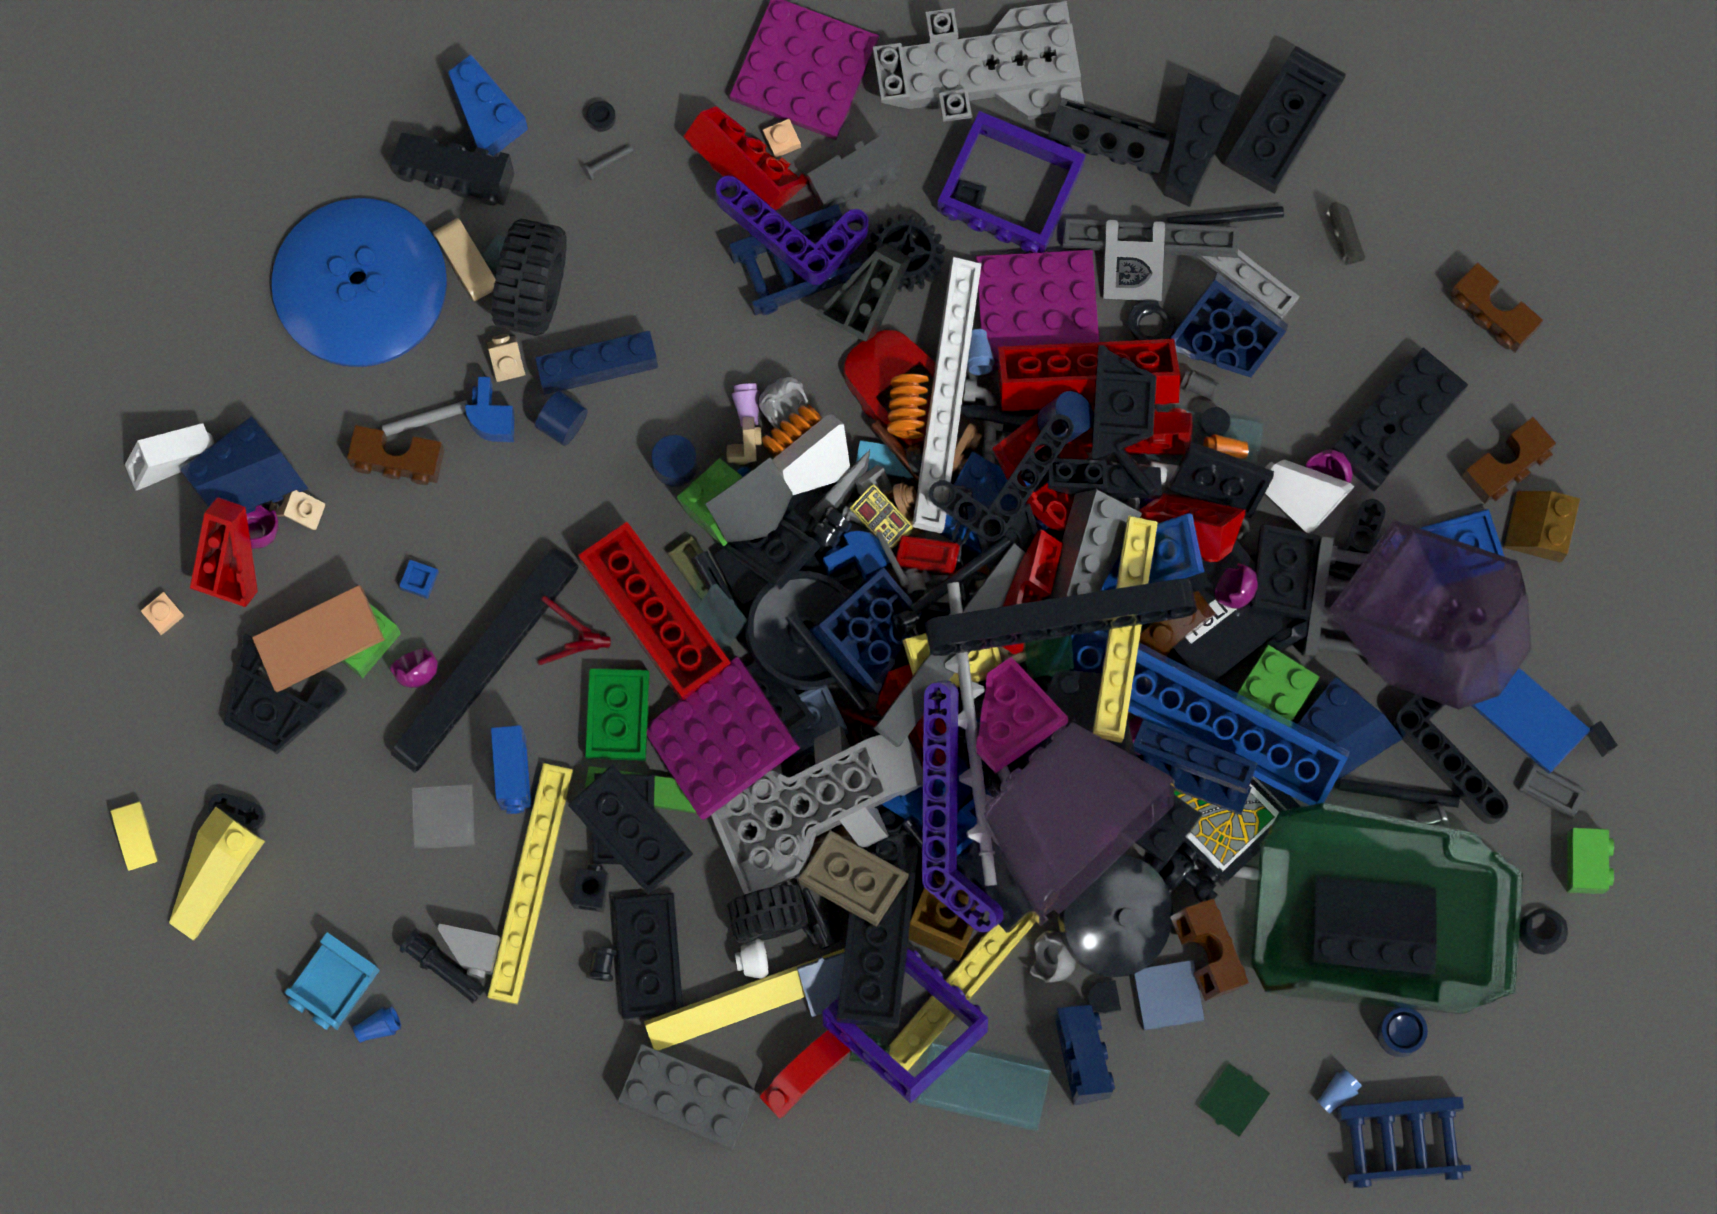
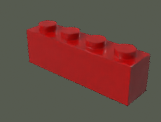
M717 106L700 112L683 137L696 152L700 153L710 163L714 171L720 173L723 177L733 176L775 211L780 209L808 184L807 176L803 173L800 176L788 169L791 165L782 157L779 161L766 152V144L759 139L747 137L745 135L746 129Z
M1180 408L1170 409L1169 412H1157L1155 409L1153 436L1124 449L1128 454L1184 455L1190 442H1192V413H1187L1186 410ZM1090 427L1089 430L1071 441L1077 449L1082 447L1085 452L1091 453L1093 429Z

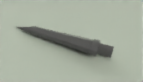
M870 449L810 509L808 513L814 518L806 529L809 533H813L811 529L819 522L825 508L831 506L835 510L842 511L857 487L855 481L864 475L868 469Z

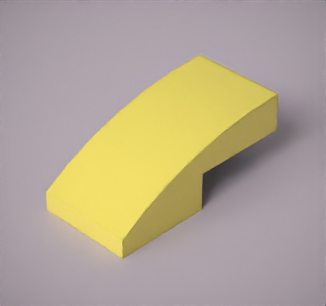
M138 801L112 809L111 814L128 871L158 862L141 802Z

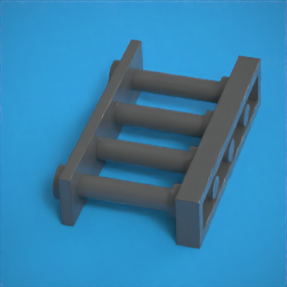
M1322 536L1319 539L1311 617L1308 620V634L1304 640L1302 656L1315 658L1317 652H1323V649L1368 656L1367 666L1374 667L1377 664V660L1382 661L1384 643H1380L1389 573L1395 572L1397 555L1392 554L1393 547L1390 546L1384 548L1383 556L1339 550L1338 546H1333L1334 538ZM1336 561L1379 567L1381 568L1379 585L1333 579V575H1329L1330 563L1335 564ZM1339 591L1377 597L1375 614L1329 608V605L1324 604L1326 593ZM1327 620L1372 626L1370 644L1325 638V634H1320L1322 622L1327 623Z

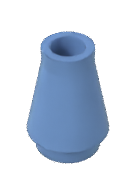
M983 329L972 330L967 367L971 374L985 375L992 371L995 360L987 339V332Z
M1344 1068L1340 1073L1336 1072L1317 1102L1330 1114L1334 1109L1359 1094L1357 1090L1362 1085Z

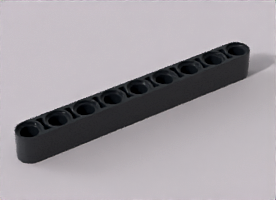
M553 548L545 556L399 739L391 751V756L414 773L423 767L547 611L549 606L541 598L546 596L554 602L576 574L579 568L578 564L556 548Z
M1175 579L940 616L926 621L924 626L930 654L933 656H945L1179 619L1196 613L1197 606L1191 581L1189 579Z

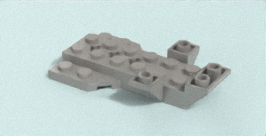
M1067 1L1010 9L990 35L958 39L954 8L925 12L928 35L927 44L902 47L901 43L873 47L881 103L907 109L938 105L943 122L972 118L969 101L992 97L997 98L1002 103L1006 102L1027 120L1055 116L1063 98L1084 104L1080 82L1081 73ZM1048 54L1050 56H1053L1052 61L1045 62V58H1043V55ZM1020 58L1024 60L1023 66H1017L1015 59ZM988 62L996 64L995 69L988 70L986 64Z
M839 726L814 739V766L792 777L771 770L711 815L744 895L757 890L779 886L801 875L806 866L815 837L840 824L845 827L858 846L863 849L888 837V832L879 811L874 807L899 795L904 796L923 786V766L910 736L908 735L899 747H895L882 735L868 738L851 747L842 726ZM803 800L809 801L808 811L801 810V806L805 805ZM777 813L783 814L782 824L775 823V818H778ZM751 826L757 827L756 837L749 835V831H752Z

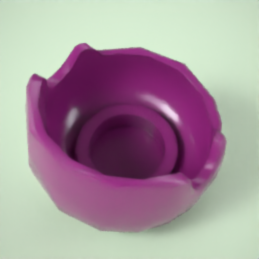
M1332 449L1315 454L1307 461L1305 466L1349 483L1352 481L1351 463L1343 453Z
M258 505L255 511L247 514L252 549L265 548L271 544L279 528L276 512L274 510H266L262 505Z
M1240 563L1237 564L1239 569L1227 568L1224 571L1215 589V600L1233 609L1246 606L1254 598L1258 587L1256 573L1249 566Z
M420 648L394 661L390 665V670L399 684L404 687L416 688L428 683L434 677L438 662L432 651L428 652L426 648Z

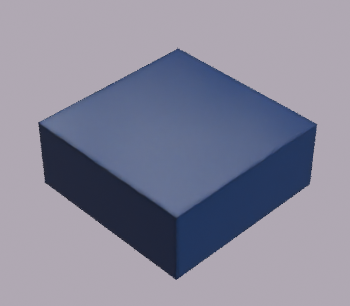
M409 560L399 587L403 591L428 599L439 571L436 568Z

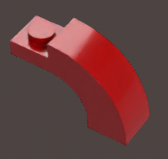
M827 1030L783 1069L759 1097L781 1119L816 1083L836 1068L852 1051Z

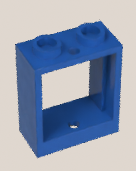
M521 725L491 728L496 800L501 810H506L507 814L525 812L524 808H531L526 735Z

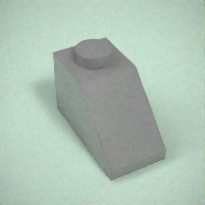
M439 923L438 931L461 967L467 970V975L476 978H484L485 974L493 975L501 942L498 935Z

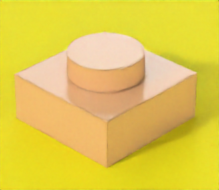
M790 119L763 129V135L774 158L801 148V143Z
M164 592L141 610L142 614L161 635L184 617Z

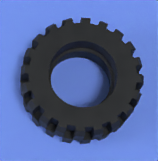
M522 218L512 223L500 254L493 289L492 320L498 328L533 336H540L548 330L549 323H551L556 309L566 261L567 236L561 227Z

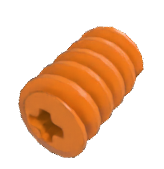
M902 374L892 378L891 385L893 389L890 391V397L893 400L889 403V408L892 411L888 414V419L891 423L887 426L889 433L906 439L924 436V434L917 432L916 429L925 427V423L917 420V417L926 415V411L918 409V406L927 403L926 399L919 397V394L928 392L927 388L920 386V383L928 382L929 378L927 376Z
M809 404L807 405L808 408L803 405L798 407L799 415L791 413L789 415L790 423L785 420L781 421V430L773 428L771 430L772 438L767 435L762 437L763 445L773 458L822 420L819 413Z

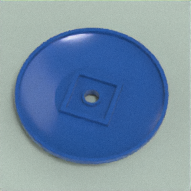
M354 198L334 202L317 209L301 220L281 245L272 273L274 305L281 323L293 340L307 352L321 360L350 367H367L382 364L396 359L413 349L427 336L438 320L447 291V272L444 258L436 239L425 224L416 216L397 205L368 198ZM354 272H363L366 275L364 282L361 284L351 283L350 277Z

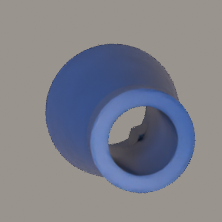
M392 1006L388 1008L382 1007L361 1023L353 1026V1030L357 1040L362 1043L366 1040L395 1035L396 1031L401 1029V1022Z

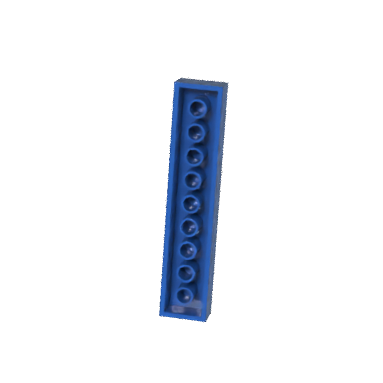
M1109 630L1066 636L1049 670L1054 673L1057 669L1102 673ZM1139 643L1129 712L1150 723L1258 763L1253 775L1254 777L1319 811L1321 810L1349 757L1350 751Z

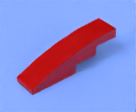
M1042 529L1037 531L1012 581L1003 607L1042 601L1043 597L1051 595L1063 543ZM1024 643L1002 647L1015 655L1022 652Z

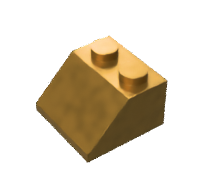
M1517 491L1504 548L1561 563L1568 554L1580 498L1554 491Z
M934 874L935 881L938 884L944 885L945 878ZM924 887L911 917L909 940L959 961L974 928ZM958 890V900L963 904H968V894L963 890ZM977 903V904H976L974 907H972L970 910H971L972 912H973L974 910H976L975 907L978 906L979 903Z

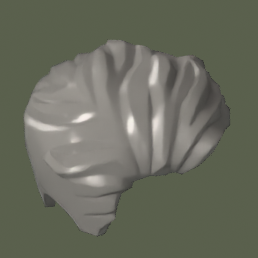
M786 377L778 379L773 384H769L760 395L758 405L774 428L781 429L780 422L785 420L790 423L789 415L791 413L799 415L798 407L801 401L806 404L808 400L803 390V384L795 378Z
M1051 930L1042 933L1034 944L1036 961L1030 967V973L1044 980L1045 983L1064 980L1074 971L1076 961L1066 949L1060 932Z

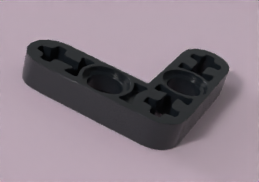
M1368 499L1361 504L1345 547L1338 546L1339 550L1348 551L1350 549L1353 552L1372 553L1386 512L1384 505L1380 501ZM1370 507H1374L1376 509L1375 514L1379 515V517L1374 516L1370 526H1364L1368 516L1364 510L1368 511ZM1357 533L1366 534L1370 540L1369 545L1364 548L1356 546L1353 540L1354 535ZM1336 561L1335 564L1330 563L1329 575L1346 581H1357L1363 575L1366 565L1355 564V567L1359 570H1354L1351 574L1347 572L1348 567L1344 565V563H1349Z

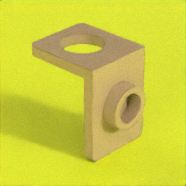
M297 490L283 495L285 496L284 501L278 509L279 501L271 502L269 511L274 510L277 517L285 516L311 530L317 529L325 508V503L304 492L299 493Z

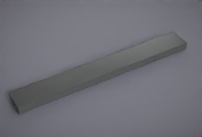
M1012 544L963 608V612L1003 607L1009 588L1026 553L1016 544ZM929 653L875 725L874 729L895 747H899L924 715V693L926 688L938 681H949L955 673L945 669V663L956 654L933 656Z

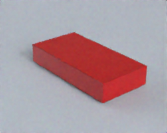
M901 535L896 560L900 567L953 574L960 545L953 542Z

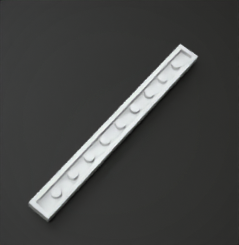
M953 257L950 262L912 525L915 528L942 533L944 530L946 514L930 503L928 491L939 480H946L951 483L981 263ZM938 486L934 489L933 496L936 501L940 503L948 501L949 489L947 487Z

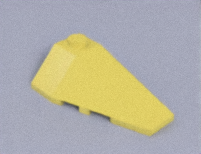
M215 807L197 833L169 924L194 941L265 841Z

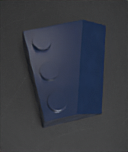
M1217 273L1182 319L1170 339H1174L1176 352L1251 378L1286 333L1288 324Z
M252 416L180 469L208 507L218 497L245 506L246 514L255 511L256 506L270 500L275 503L284 499L283 495L295 490L300 493L308 489L282 452Z
M882 568L870 575L814 625L810 631L848 676L877 695L888 672L891 671L896 662L895 660L904 645L903 640L910 637V635L901 636L898 633L893 622V616L903 610L911 611L909 607L914 603L890 574Z
M1337 677L1333 679L1298 723V725L1350 751L1349 757L1336 781L1403 739L1383 713Z
M1092 1005L1057 1008L1054 1018L1073 1106L1109 1099L1113 1090H1115L1112 1072H1108L1105 1061L1108 1060L1107 1047L1105 1042L1100 1041L1098 1030H1102L1099 1013H1093Z

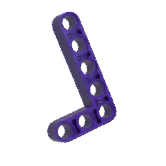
M724 176L716 183L717 205L810 284L818 285L825 282L867 237L868 216L859 209H852L846 212L814 244L737 178ZM725 190H733L736 194L733 197H725L721 193ZM747 208H754L757 210V214L749 216L744 214L743 211ZM858 223L862 228L855 231L851 230L848 225ZM773 226L780 231L776 234H769L765 229ZM832 243H838L843 248L839 251H833L828 246ZM797 245L801 248V251L792 253L787 250V247ZM817 263L822 265L823 269L816 272L812 271L809 266Z

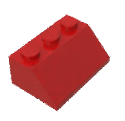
M1163 493L1159 499H1154L1139 510L1142 513L1140 518L1158 523L1184 514H1192L1202 559L1207 562H1218L1232 551L1245 516V509Z

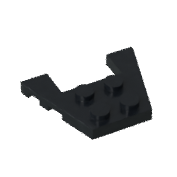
M245 634L224 725L271 752L278 754L347 693V689L322 676L307 702L284 690L276 692L272 683L255 675L262 664V659L253 638Z
M1056 670L1046 694L1068 717V723L1058 730L1093 732L1102 673ZM1127 719L1123 742L1112 741L1109 765L1111 767L1138 769V761ZM1050 736L1019 758L1047 761Z

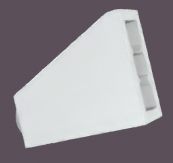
M833 414L825 416L772 459L781 476L793 492V495L838 482L850 470L844 424Z
M204 424L138 440L125 463L135 491L180 473V469L212 446L214 444L213 437L206 431Z
M1284 459L1276 464L1270 462L1265 467L1274 471V477L1265 494L1306 533L1317 529L1354 488L1349 482Z

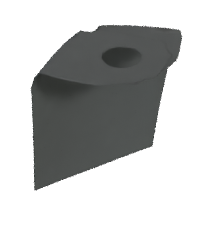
M769 457L750 473L705 504L726 542L747 541L766 537L768 533L776 530L785 514L793 492L781 476L771 457Z

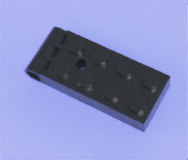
M1295 46L1228 155L1225 166L1275 194L1343 83L1346 73ZM1289 105H1296L1298 109H1292Z
M1423 347L1344 434L1332 450L1343 453L1351 463L1353 475L1375 492L1465 392L1468 384ZM1384 428L1391 429L1393 433L1387 434Z

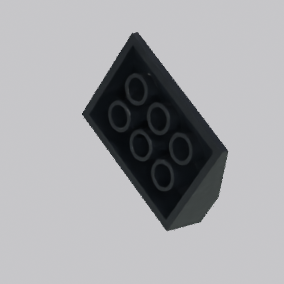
M1315 877L1308 967L1430 979L1435 975L1437 953L1436 888Z

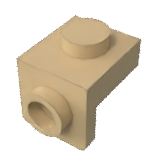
M501 334L493 337L492 341L488 342L487 345L496 381L500 382L524 376L525 371L516 336L510 337L509 334Z
M743 417L744 444L727 445L728 463L745 465L757 461L756 445H762L761 427H755L754 417Z

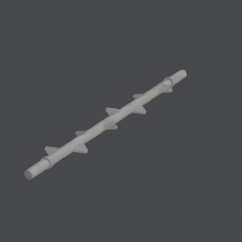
M959 582L947 584L951 612L949 615L965 613L962 610ZM968 652L957 653L945 663V669L955 672L959 676L963 711L958 714V726L965 729L970 764V768L959 776V782L973 788L977 824L967 831V837L980 843L981 853H979V856L982 859L985 886L997 885L993 857L995 851L992 849L988 812L998 806V800L985 793L982 761L976 751L978 729L974 699L984 692V686L971 681Z

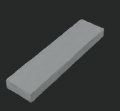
M1239 249L1238 258L1197 256L1281 320L1299 300L1300 296Z

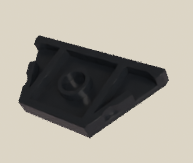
M1098 345L1091 460H1098L1151 438L1154 429L1157 376L1145 369H1140L1128 359L1114 354L1104 345Z

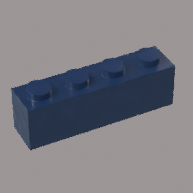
M650 331L535 357L544 395L658 368Z

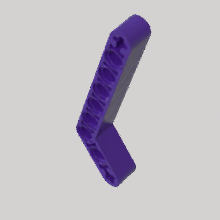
M942 680L929 685L924 693L922 881L924 887L972 928L979 932H988L1002 922V907L957 870L958 689L951 681ZM940 690L941 693L946 694V699L942 700L941 697L936 695V692ZM939 707H940V710L946 708L947 711L944 710V711L936 712V709L939 708ZM937 718L945 721L947 726L945 733H940L936 729L935 722ZM937 748L942 749L946 754L944 764L938 762L935 758ZM936 779H940L945 783L946 791L944 794L939 793L935 789ZM936 809L941 810L945 814L946 820L944 824L936 821L934 816ZM936 840H940L945 845L944 855L936 852L934 848ZM936 870L942 872L945 876L944 885L938 884L935 881L934 872ZM958 890H963L968 894V904H963L958 900ZM977 903H979V905L975 907L976 910L972 912L970 909L974 907ZM985 911L990 913L988 922L983 920Z

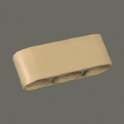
M459 218L432 232L473 302L494 292L496 279Z

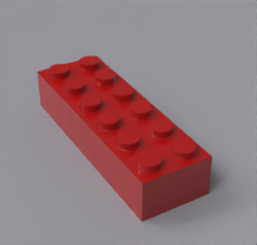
M1174 339L1000 346L998 347V378L1002 411L1041 409L1067 391L1081 394L1086 398L1091 407H1094L1098 345H1104L1114 354L1128 359L1140 369H1145L1157 376L1155 404L1179 403L1180 371Z
M625 522L578 555L583 568L679 699L684 701L700 689L702 685L708 683L726 667L731 665L724 652L628 522Z

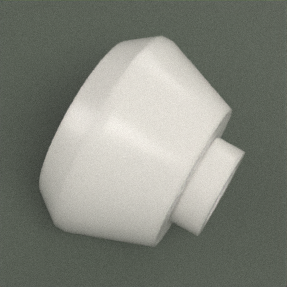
M757 938L754 941L741 945V952L735 953L738 971L744 970L745 976L759 979L765 978L769 974L764 941Z

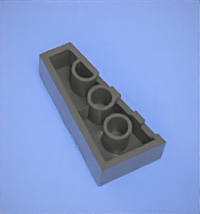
M1097 489L1076 493L1061 542L1063 546L1051 595L1046 596L1045 600L1099 592L1122 551L1128 516L1140 518L1142 513Z

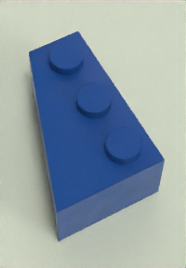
M469 55L448 72L452 87L477 148L487 149L489 151L488 154L494 156L528 130L525 116L472 55Z

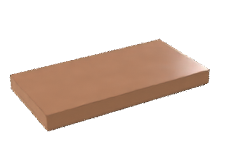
M360 585L252 637L276 692L385 640L365 592Z

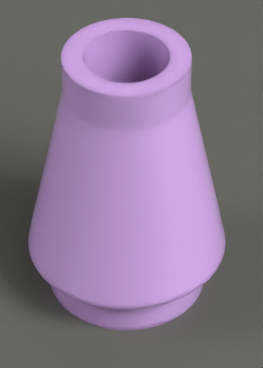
M748 383L733 386L734 393L731 395L741 427H743V417H754L755 426H757L760 390H757V384Z

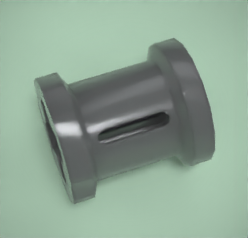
M1440 802L1436 803L1433 808L1421 812L1416 810L1411 812L1412 822L1419 837L1424 836L1425 832L1439 827L1443 829L1449 828L1446 812Z

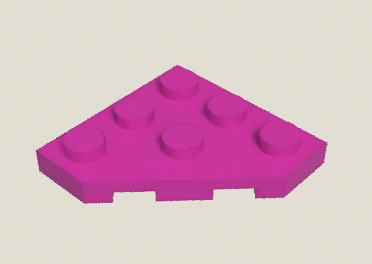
M1012 657L987 673L986 691L980 717V730L976 743L977 754L995 773L1068 723L1067 715Z

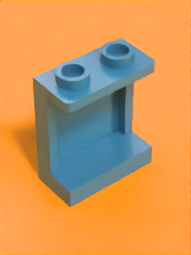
M327 932L320 941L322 946L290 989L287 988L284 993L290 997L287 1003L302 1013L306 1008L315 1016L312 1020L325 1030L329 1026L338 1030L380 970L377 966Z

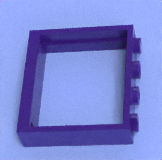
M979 111L939 197L937 211L948 216V220L956 221L958 219L967 223V226L974 231L983 232L984 230L994 234V237L1001 242L1018 244L1025 252L1030 250L1035 253H1044L1083 169L1086 155ZM980 134L1069 170L1041 235L951 198Z
M908 949L905 972L969 1027L916 1077H913L855 1024L837 1022L839 997L824 1009L822 1014L823 1026L911 1103L988 1032V1017L981 1012L979 1005H973L966 999L965 994L959 987L951 986L947 983L937 968L934 966L929 967L924 963L916 950L912 952Z

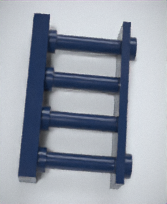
M836 204L789 223L810 240L813 234L821 231L827 233L842 217L839 205ZM776 227L766 230L769 234H776L780 231ZM754 236L729 244L733 263L741 262L745 264L759 299L752 301L754 315L761 313L762 315L772 314L778 310L779 306L838 284H845L863 265L862 261L851 264L848 257L840 265L841 269L835 270L822 284L814 285L806 281L797 285L791 268ZM838 243L831 244L833 251H839L843 248ZM765 252L772 253L786 289L771 295L756 262L757 255ZM817 263L809 266L812 271L822 270L821 265Z
M1142 721L1133 743L1135 752H1137L1135 754L1140 770L1162 786L1236 814H1242L1252 788L1249 785L1258 763L1148 721Z
M1463 1096L1339 1107L1337 1109L1338 1122L1346 1121V1126L1350 1127L1355 1174L1344 1177L1345 1183H1353V1188H1365L1372 1186L1371 1181L1439 1175H1445V1180L1464 1179L1463 1173L1472 1171L1471 1164L1459 1165L1454 1127L1456 1112L1464 1109ZM1437 1114L1438 1119H1441L1447 1164L1445 1167L1428 1168L1423 1120H1426V1115ZM1407 1116V1121H1411L1416 1169L1398 1170L1393 1132L1395 1117ZM1377 1119V1124H1380L1386 1172L1367 1173L1362 1125H1365L1364 1120Z

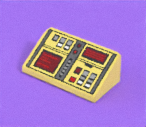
M874 484L850 507V510L875 537H877V532L883 534L891 550L900 543L901 535L909 536L912 533L913 527L911 523Z

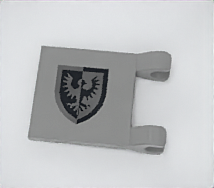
M1108 220L1106 222L1103 299L1162 301L1165 223L1154 222L1153 242L1118 241L1119 223L1116 220Z

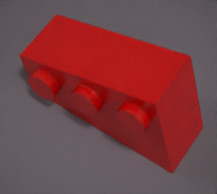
M217 497L204 513L190 589L246 607L258 592L246 507Z

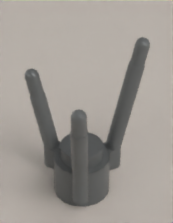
M877 532L876 535L900 580L903 591L911 600L924 596L928 592L926 584L932 582L929 571L922 570V573H919L917 569H910L903 572L883 534Z

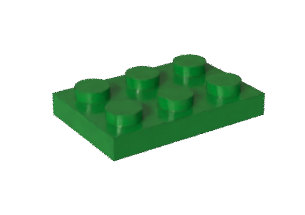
M590 669L586 759L646 761L649 670Z

